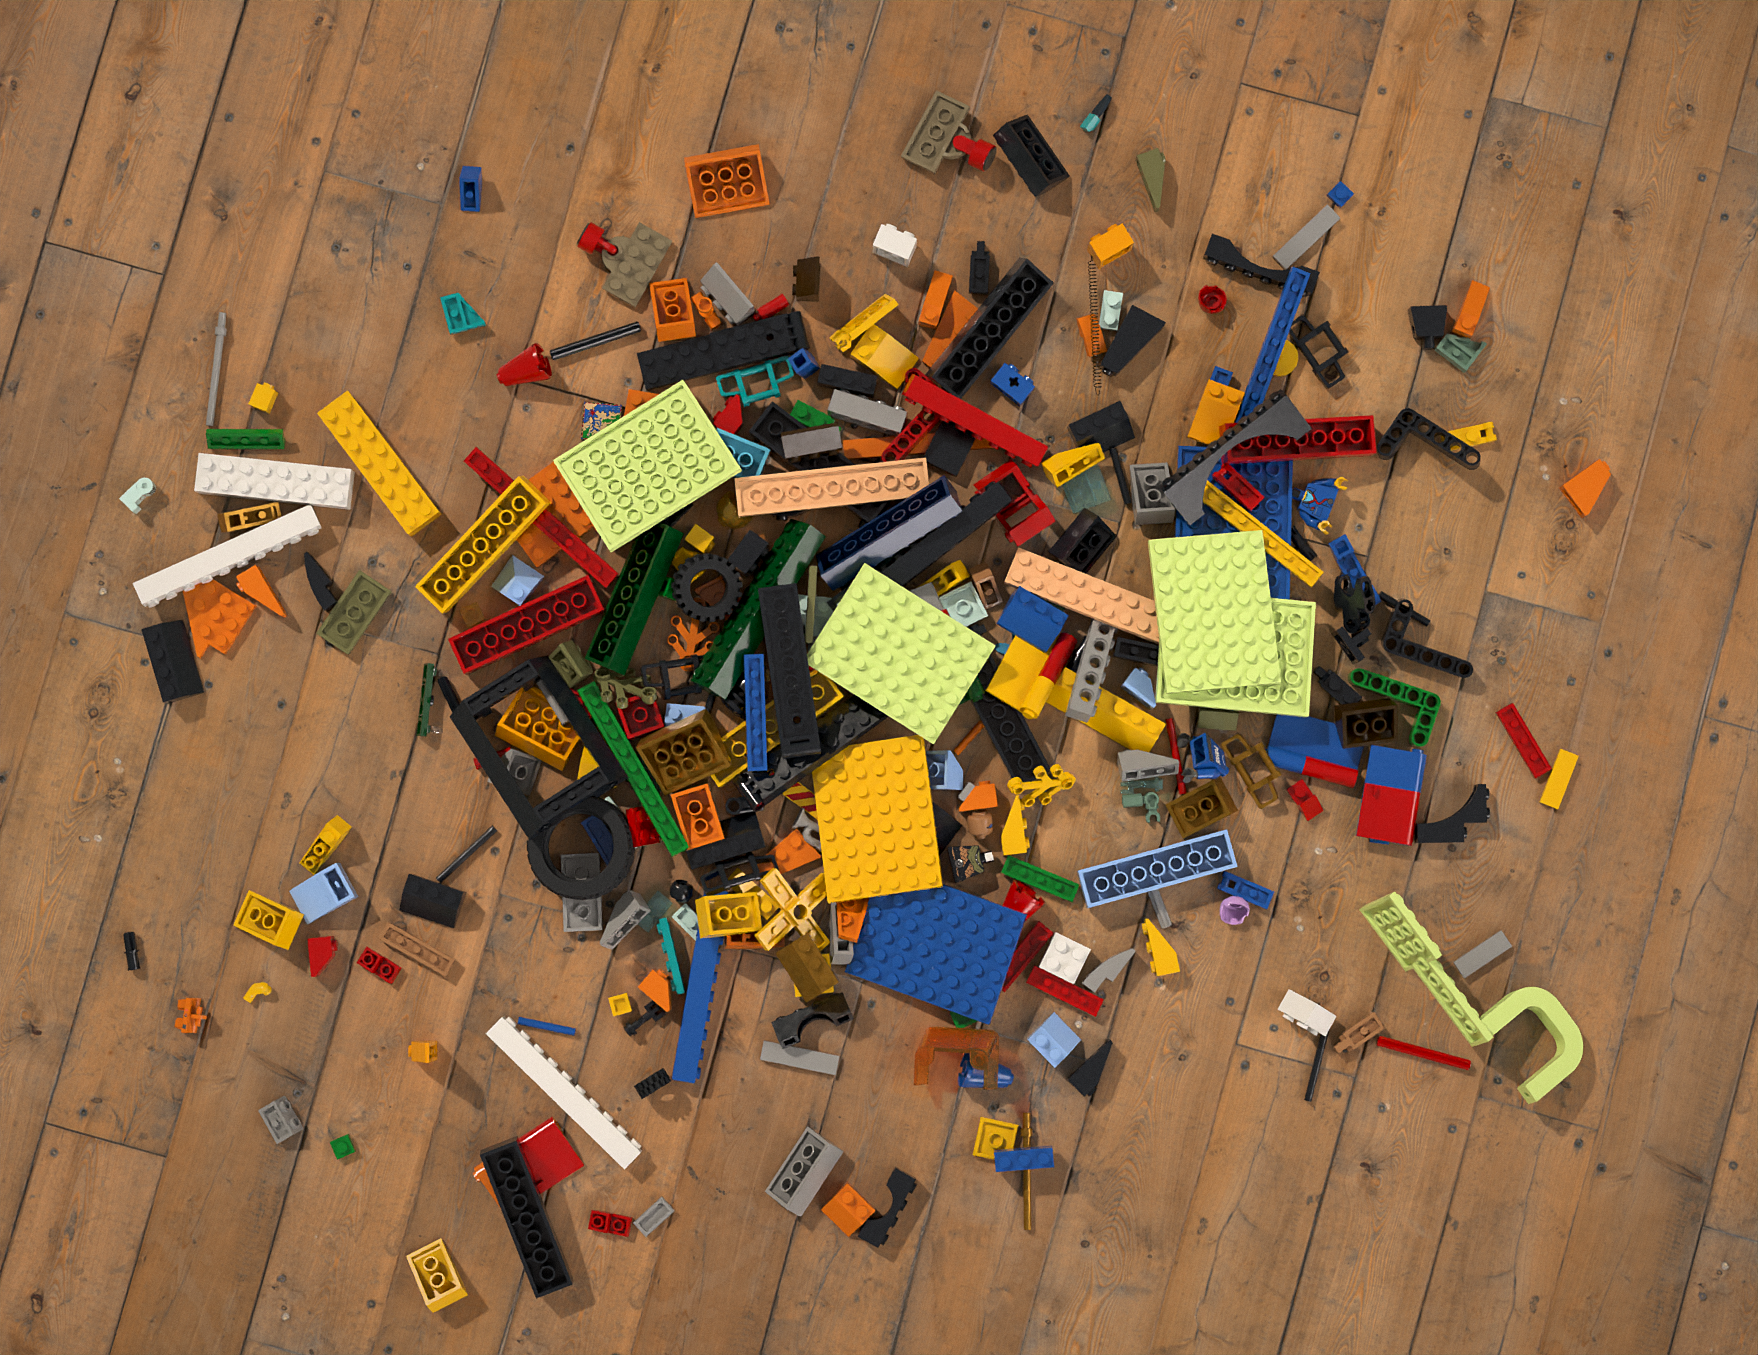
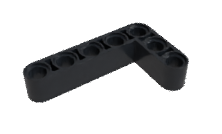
M1410 408L1400 411L1377 445L1379 458L1390 460L1409 433L1469 470L1477 469L1481 463V455L1476 449ZM1410 415L1413 419L1410 422H1404L1402 418ZM1425 425L1429 430L1427 432H1420L1418 428ZM1394 431L1402 433L1398 438H1394L1391 434ZM1441 435L1445 440L1438 443L1434 440L1436 436ZM1384 446L1391 448L1389 453H1382L1380 450ZM1453 446H1459L1461 451L1454 453L1450 449ZM1469 456H1475L1477 458V461L1475 463H1469L1467 461V458Z
M1398 599L1394 604L1381 640L1382 648L1389 653L1461 678L1470 677L1473 673V666L1470 662L1403 639L1413 612V604L1407 599ZM1406 602L1409 606L1408 610L1402 613L1399 611V605ZM1399 620L1402 622V627L1400 630L1395 631L1392 628V624ZM1392 638L1396 642L1395 646L1388 649L1386 641ZM1407 645H1412L1414 648L1413 653L1410 655L1404 653V648ZM1426 651H1430L1432 654V658L1429 661H1424L1422 658L1423 653ZM1447 657L1450 659V664L1444 668L1440 663L1443 658ZM1467 664L1468 671L1460 674V665Z

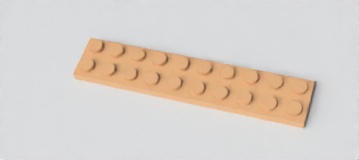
M926 458L734 478L739 517L903 500L929 485Z
M1018 547L1004 584L1016 589L1021 586L1039 598L1159 644L1154 600Z

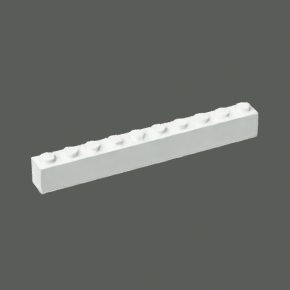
M309 504L133 583V586L142 605L149 608L159 604L160 600L165 598L167 600L172 599L182 590L184 592L190 591L195 588L194 585L200 582L202 584L208 583L213 580L212 577L218 574L223 576L236 566L241 568L254 558L259 560L265 557V553L270 551L277 552L284 548L283 545L288 543L295 544L301 541V537L306 535L313 536L322 527L313 507Z
M501 1017L486 1035L625 1169L642 1152L640 1143L634 1138L631 1140L627 1137L626 1134L628 1132L621 1125L616 1126L612 1122L614 1118L606 1111L603 1113L598 1108L600 1106L599 1103L593 1098L589 1099L585 1095L586 1091L579 1084L575 1086L570 1081L572 1077L566 1071L561 1072L557 1068V1062L551 1057L548 1059L543 1054L545 1051L537 1043L533 1045L529 1041L531 1037L524 1030L520 1032L515 1027L517 1024L512 1018Z

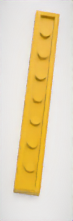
M1207 480L1203 503L1240 532L1262 530L1265 552L1312 588L1324 572Z

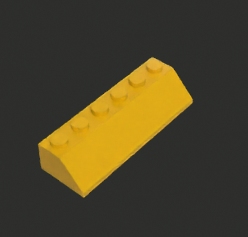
M1066 667L1063 669L1046 703L1066 713L1076 677L1075 672ZM1085 680L1088 684L1093 685L1091 681ZM1099 686V689L1102 691L1099 700H1095L1094 706H1097L1094 717H1090L1087 723L1080 722L1129 750L1150 752L1166 724ZM1081 697L1083 701L1088 702L1085 697Z

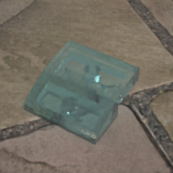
M1098 464L1062 484L1073 514L1081 512L1084 507L1089 509L1112 500Z

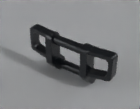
M1302 315L1292 322L1291 327L1302 321L1311 332L1300 340L1297 339L1291 328L1288 334L1294 341L1296 348L1301 350L1313 368V373L1317 375L1326 389H1330L1345 378L1337 361L1348 354L1349 351L1346 347H1343L1330 328L1331 324L1329 321L1324 322L1315 329L1307 318ZM1324 331L1338 353L1319 365L1305 343ZM1334 364L1339 378L1332 383H1328L1321 374V371Z
M694 654L688 658L671 661L660 660L658 663L642 665L640 670L643 686L662 687L664 700L690 693L701 694L702 688L695 683L692 686L671 689L668 669L691 665L692 673H694L699 667V659H703L705 654L698 656ZM659 666L662 683H648L646 669Z
M749 852L746 853V856L723 863L720 861L716 862V869L700 877L705 896H713L723 891H728L731 887L754 880L756 882L761 880L769 871L760 872L757 864L771 862L774 868H777L779 871L774 855L754 857L753 853ZM749 863L753 873L731 880L727 879L724 871ZM719 876L722 884L708 889L706 882Z

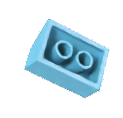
M716 429L742 470L733 476V479L763 474L770 449L722 429Z

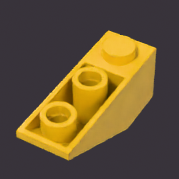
M1019 795L1015 796L1001 834L1003 856L1027 853L1026 849L1030 848L1029 838L1024 835V829H1027L1026 818H1022L1021 810H1025L1024 803L1019 798Z
M338 815L326 823L299 863L315 875L343 841L352 826Z
M1147 918L1144 919L1145 923H1142L1143 934L1147 935L1149 941L1146 942L1147 953H1151L1152 961L1149 962L1151 972H1155L1156 976L1180 972L1177 954L1151 921Z

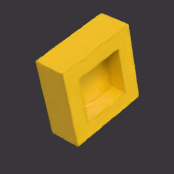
M628 993L608 998L613 1017L632 1012Z

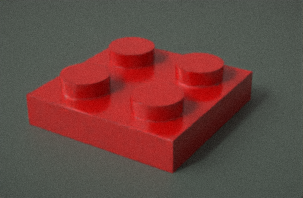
M643 806L626 809L633 847L660 843L659 834Z

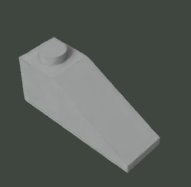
M1141 750L1118 752L1117 765L1122 782L1178 774L1179 760Z
M628 890L621 896L620 900L615 904L600 940L601 946L613 950L651 911L641 894Z
M831 903V964H850L854 955L853 942L838 938L836 903Z

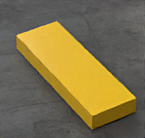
M1559 749L1539 803L1559 809L1579 757L1578 755Z

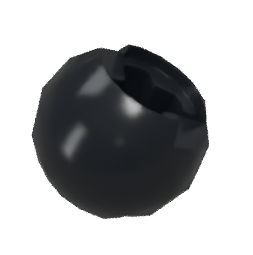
M675 880L671 884L670 896L676 899L677 902L686 903L692 898L694 894L693 886L688 884V881Z

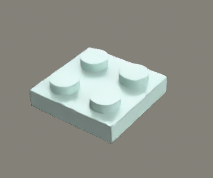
M972 582L939 597L943 608L948 610L950 617L965 627L988 617Z

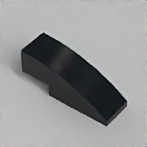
M306 552L304 553V561L309 584L323 610L328 612L338 602L328 589L333 584V581L311 553Z

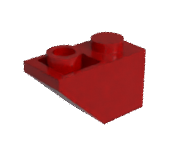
M737 394L734 397L730 396L724 404L726 406L722 412L718 411L712 419L714 420L713 426L716 429L719 428L734 435L743 427L740 396Z

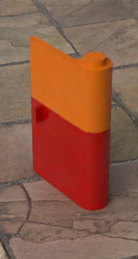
M553 1116L518 1138L540 1194L584 1166V1163L564 1136L561 1127ZM483 1162L474 1167L475 1172H473V1176L478 1183H483L500 1207Z

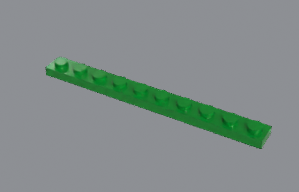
M595 681L578 689L577 692L611 752L629 777L627 779L670 856L674 857L689 849L687 842L607 702L601 700V692Z

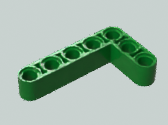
M1361 668L1354 669L1348 674V682L1354 687L1418 708L1408 740L1411 746L1417 748L1427 744L1441 704L1440 697L1437 694ZM1355 672L1362 675L1360 683L1355 682L1353 679ZM1374 678L1380 681L1378 689L1373 688L1371 684ZM1391 685L1398 687L1397 695L1391 694ZM1410 691L1416 693L1417 698L1415 701H1411L1408 698ZM1428 697L1434 699V707H1429L1426 704ZM1422 715L1427 716L1429 719V723L1426 726L1420 722ZM1417 733L1423 737L1421 744L1416 743L1414 740V736Z

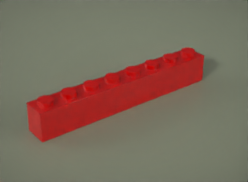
M912 374L902 392V395L906 396L905 401L913 405L916 402L923 405L921 409L930 414L933 411L940 414L939 419L946 423H949L950 420L956 423L955 427L965 432L967 429L973 432L971 436L980 441L983 438L990 441L988 443L989 446L997 450L999 447L1005 449L1004 454L1014 459L1016 456L1022 458L1021 463L1030 468L1032 465L1039 466L1048 449V446L914 374Z

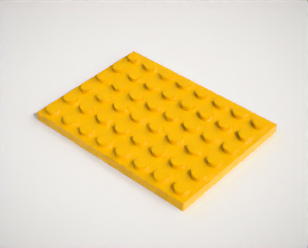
M913 735L849 745L812 772L828 903L943 887L923 737Z

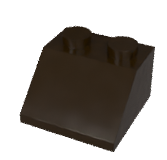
M820 257L798 259L797 265H793V277H796V284L792 286V295H796V301L819 302Z

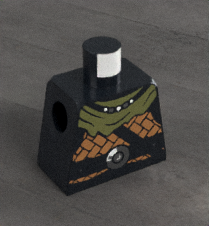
M979 845L947 847L955 883L985 872L983 864L994 862L992 851L980 853Z

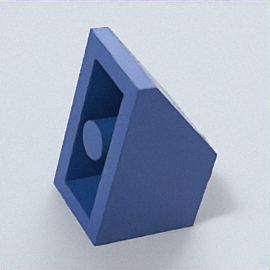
M463 166L459 177L461 211L480 212L482 167Z

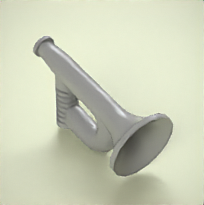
M802 808L792 828L805 827L803 829L804 840L816 847L819 852H822L821 842L810 835L811 831L819 833V825L811 821L806 816L804 808Z

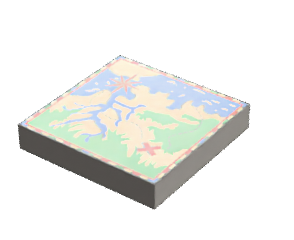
M584 402L581 440L585 441L622 418L623 405Z

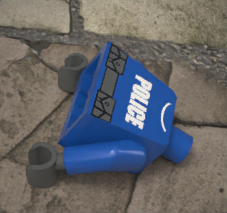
M1186 733L1179 735L1177 746L1185 748L1190 743L1193 768L1196 770L1194 772L1193 769L1186 768L1181 775H1185L1182 780L1184 783H1189L1193 777L1211 780L1228 774L1229 768L1226 766L1223 750L1206 733L1200 736H1193L1192 738Z

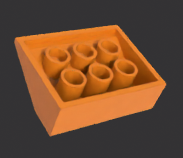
M759 144L684 157L695 218L770 205Z

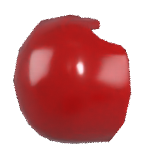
M1205 285L1199 291L1198 303L1204 312L1216 314L1226 307L1227 297L1225 292L1218 288L1217 285Z

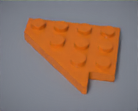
M214 579L205 584L200 582L194 585L195 588L190 591L184 592L182 590L197 657L202 658L209 645L223 654H227L255 610L256 605Z

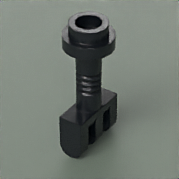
M653 1000L644 1006L647 1012L632 1024L629 1022L625 1023L626 1026L623 1028L630 1037L632 1035L635 1036L637 1034L635 1030L646 1023V1021L652 1018L657 1022L666 1015L664 1011L659 1015L656 1014L661 1007L658 1005L652 1009L651 1006L656 1004Z

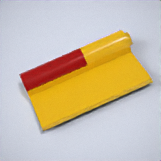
M1060 633L1047 652L1044 653L1015 635L985 691L1020 711L1027 719L1038 718L1077 644V639L1068 633Z

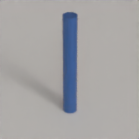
M519 1017L518 1019L519 1025L575 1036L576 1028Z

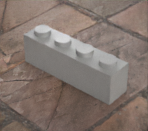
M834 389L827 410L828 415L833 418L897 437L903 431L907 420V411L902 407H890L883 401L876 400L874 402L868 400V397L864 395L855 396L844 389Z

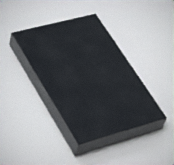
M942 420L923 458H926L928 464L957 477L976 438L971 436L973 432L967 429L963 432L956 428V423L950 420L949 423H946Z

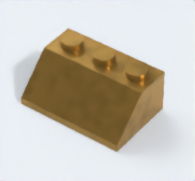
M806 933L775 953L806 1003L839 983L809 933Z

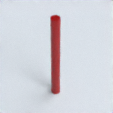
M1173 718L1165 719L1172 758L1179 760V772L1176 774L1179 795L1187 794L1186 785L1182 781L1184 775H1181L1183 770Z

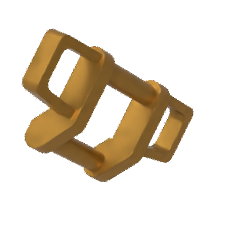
M1238 733L1222 742L1221 746L1229 757L1230 763L1236 767L1248 787L1246 788L1248 793L1251 794L1258 808L1262 809L1276 801L1278 794L1272 780L1281 776L1282 773L1280 770H1277L1264 749L1263 741L1251 747L1242 734ZM1238 738L1248 750L1234 757L1227 744ZM1258 752L1271 774L1254 784L1241 760ZM1268 783L1273 798L1265 803H1261L1255 790Z

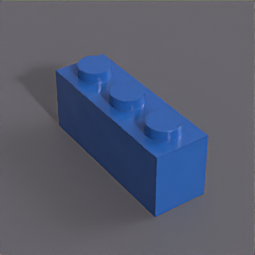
M1052 1145L994 1150L996 1172L1054 1167Z

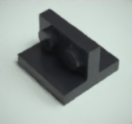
M1343 626L1331 633L1353 665L1365 658L1359 647L1369 641L1368 636L1372 633L1368 628L1352 638Z

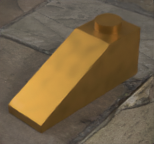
M278 502L217 514L221 533L267 524L282 517Z

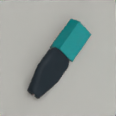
M1106 94L1093 109L1092 113H1089L1080 128L1087 132L1093 131L1101 121L1099 117L1108 107L1112 97Z

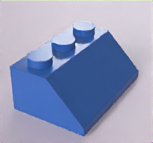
M1019 586L1012 593L996 624L1046 653L1060 633L1069 615Z

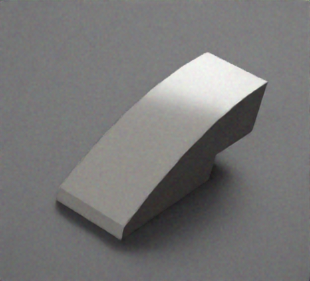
M1131 948L1106 959L1094 968L1081 983L1095 993L1105 978L1111 982L1114 981L1135 953V950Z

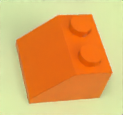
M655 968L652 969L638 988L666 1012H669L672 1009L670 980L667 979L669 975L661 968L658 970Z
M847 1181L824 1205L821 1211L849 1237L875 1212V1207Z

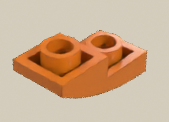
M1091 314L1076 318L1080 337L1084 340L1086 353L1089 357L1107 352L1100 325H1092L1090 323L1092 321L1090 320Z

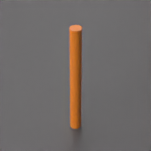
M981 721L973 727L953 750L958 756L984 728Z

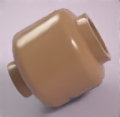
M973 810L972 814L968 816V832L974 835L976 839L987 838V835L992 833L993 819L992 815L987 813V810Z

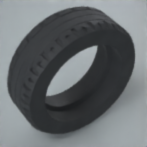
M592 795L562 814L561 817L564 820L572 815L588 814L600 819L608 827L613 838V854L609 864L600 874L590 879L575 880L566 877L556 869L550 858L549 841L553 830L560 822L532 840H527V857L535 877L549 891L565 898L588 900L606 895L623 882V879L626 878L630 871V866L633 864L635 847H633L628 819L614 804L600 797L595 798Z

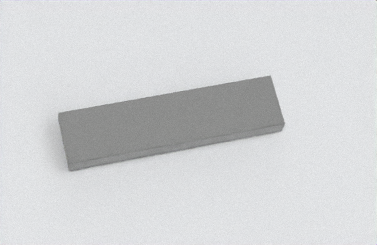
M1327 204L1272 258L1284 270L1288 269L1339 221L1340 217Z
M764 1040L760 1060L836 1075L840 1056L794 1046L782 1049L780 1043Z

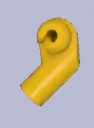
M265 982L254 983L243 999L251 1003L257 994L269 995L272 988Z

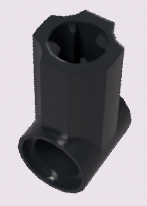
M743 797L729 798L725 804V810L730 815L754 812ZM732 801H736L739 804V809L735 812L730 811L728 808V804Z

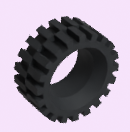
M709 553L696 554L692 558L688 557L685 559V563L677 567L679 569L678 572H674L673 578L675 579L674 583L671 584V588L674 589L672 596L676 599L678 608H681L682 612L691 618L703 622H715L717 619H724L726 614L730 615L733 612V607L738 606L739 602L737 600L742 596L740 587H743L742 582L739 581L741 576L734 569L736 567L729 563L727 559ZM705 569L717 571L725 583L723 597L712 606L697 604L690 592V584L693 577Z

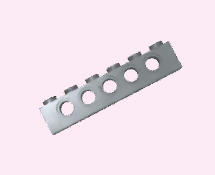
M1093 618L1091 619L1065 716L1086 723L1090 717H1094L1097 706H1094L1095 700H1099L1102 691L1099 689V685L1104 682L1106 673L1103 672L1104 667H1107L1111 656L1108 655V652L1113 649L1115 639L1112 638L1113 634L1117 633L1118 628ZM1099 630L1104 631L1106 635L1100 633ZM1095 647H1099L1102 651L1096 650ZM1090 663L1095 664L1097 668L1092 667ZM1085 680L1091 681L1093 685L1088 684ZM1081 697H1085L1088 702L1083 701Z

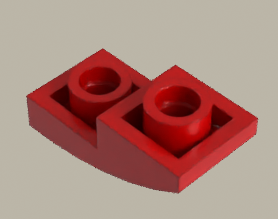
M367 946L356 962L389 984L394 982L402 969L393 961Z
M591 1210L588 1229L628 1237L633 1217Z

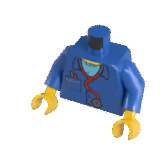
M1339 477L1338 479L1323 478L1308 483L1304 491L1293 488L1292 499L1300 501L1297 510L1307 526L1321 530L1325 535L1329 534L1324 529L1327 526L1332 528L1327 519L1339 490L1337 487L1341 490H1346L1347 487L1341 486L1344 481L1348 482L1347 479L1344 477Z

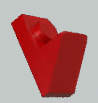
M1300 779L1286 789L1307 821L1324 811L1317 796L1312 794L1303 779Z

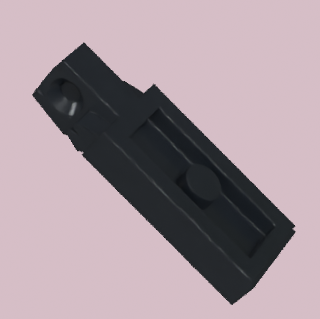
M977 241V251H972L970 258L969 294L988 295L990 256L989 252L984 251L985 241Z
M1320 666L1313 671L1320 678L1318 681L1320 687L1340 705L1357 703L1362 698L1334 671L1332 672L1329 669L1326 672Z

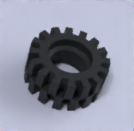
M662 1068L634 1085L641 1099L671 1082V1079L665 1069Z

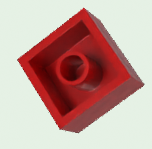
M634 696L628 698L627 708L619 709L617 707L628 740L656 732L665 727L657 700L653 704H645L641 697Z

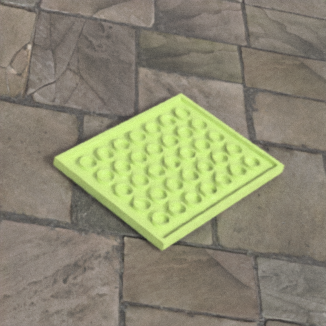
M684 380L553 460L610 552L618 549L742 471Z
M1262 530L1148 540L1165 693L1281 683Z
M864 563L809 650L807 658L809 666L934 744L996 645Z
M1271 598L1281 683L1166 694L1159 642L1155 703L1309 717L1316 602Z

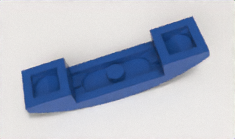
M1346 534L1328 544L1341 573L1348 574L1352 587L1355 589L1357 578L1366 576L1353 552L1354 549ZM1363 582L1362 585L1363 590L1365 588V582ZM1372 585L1376 605L1382 601Z

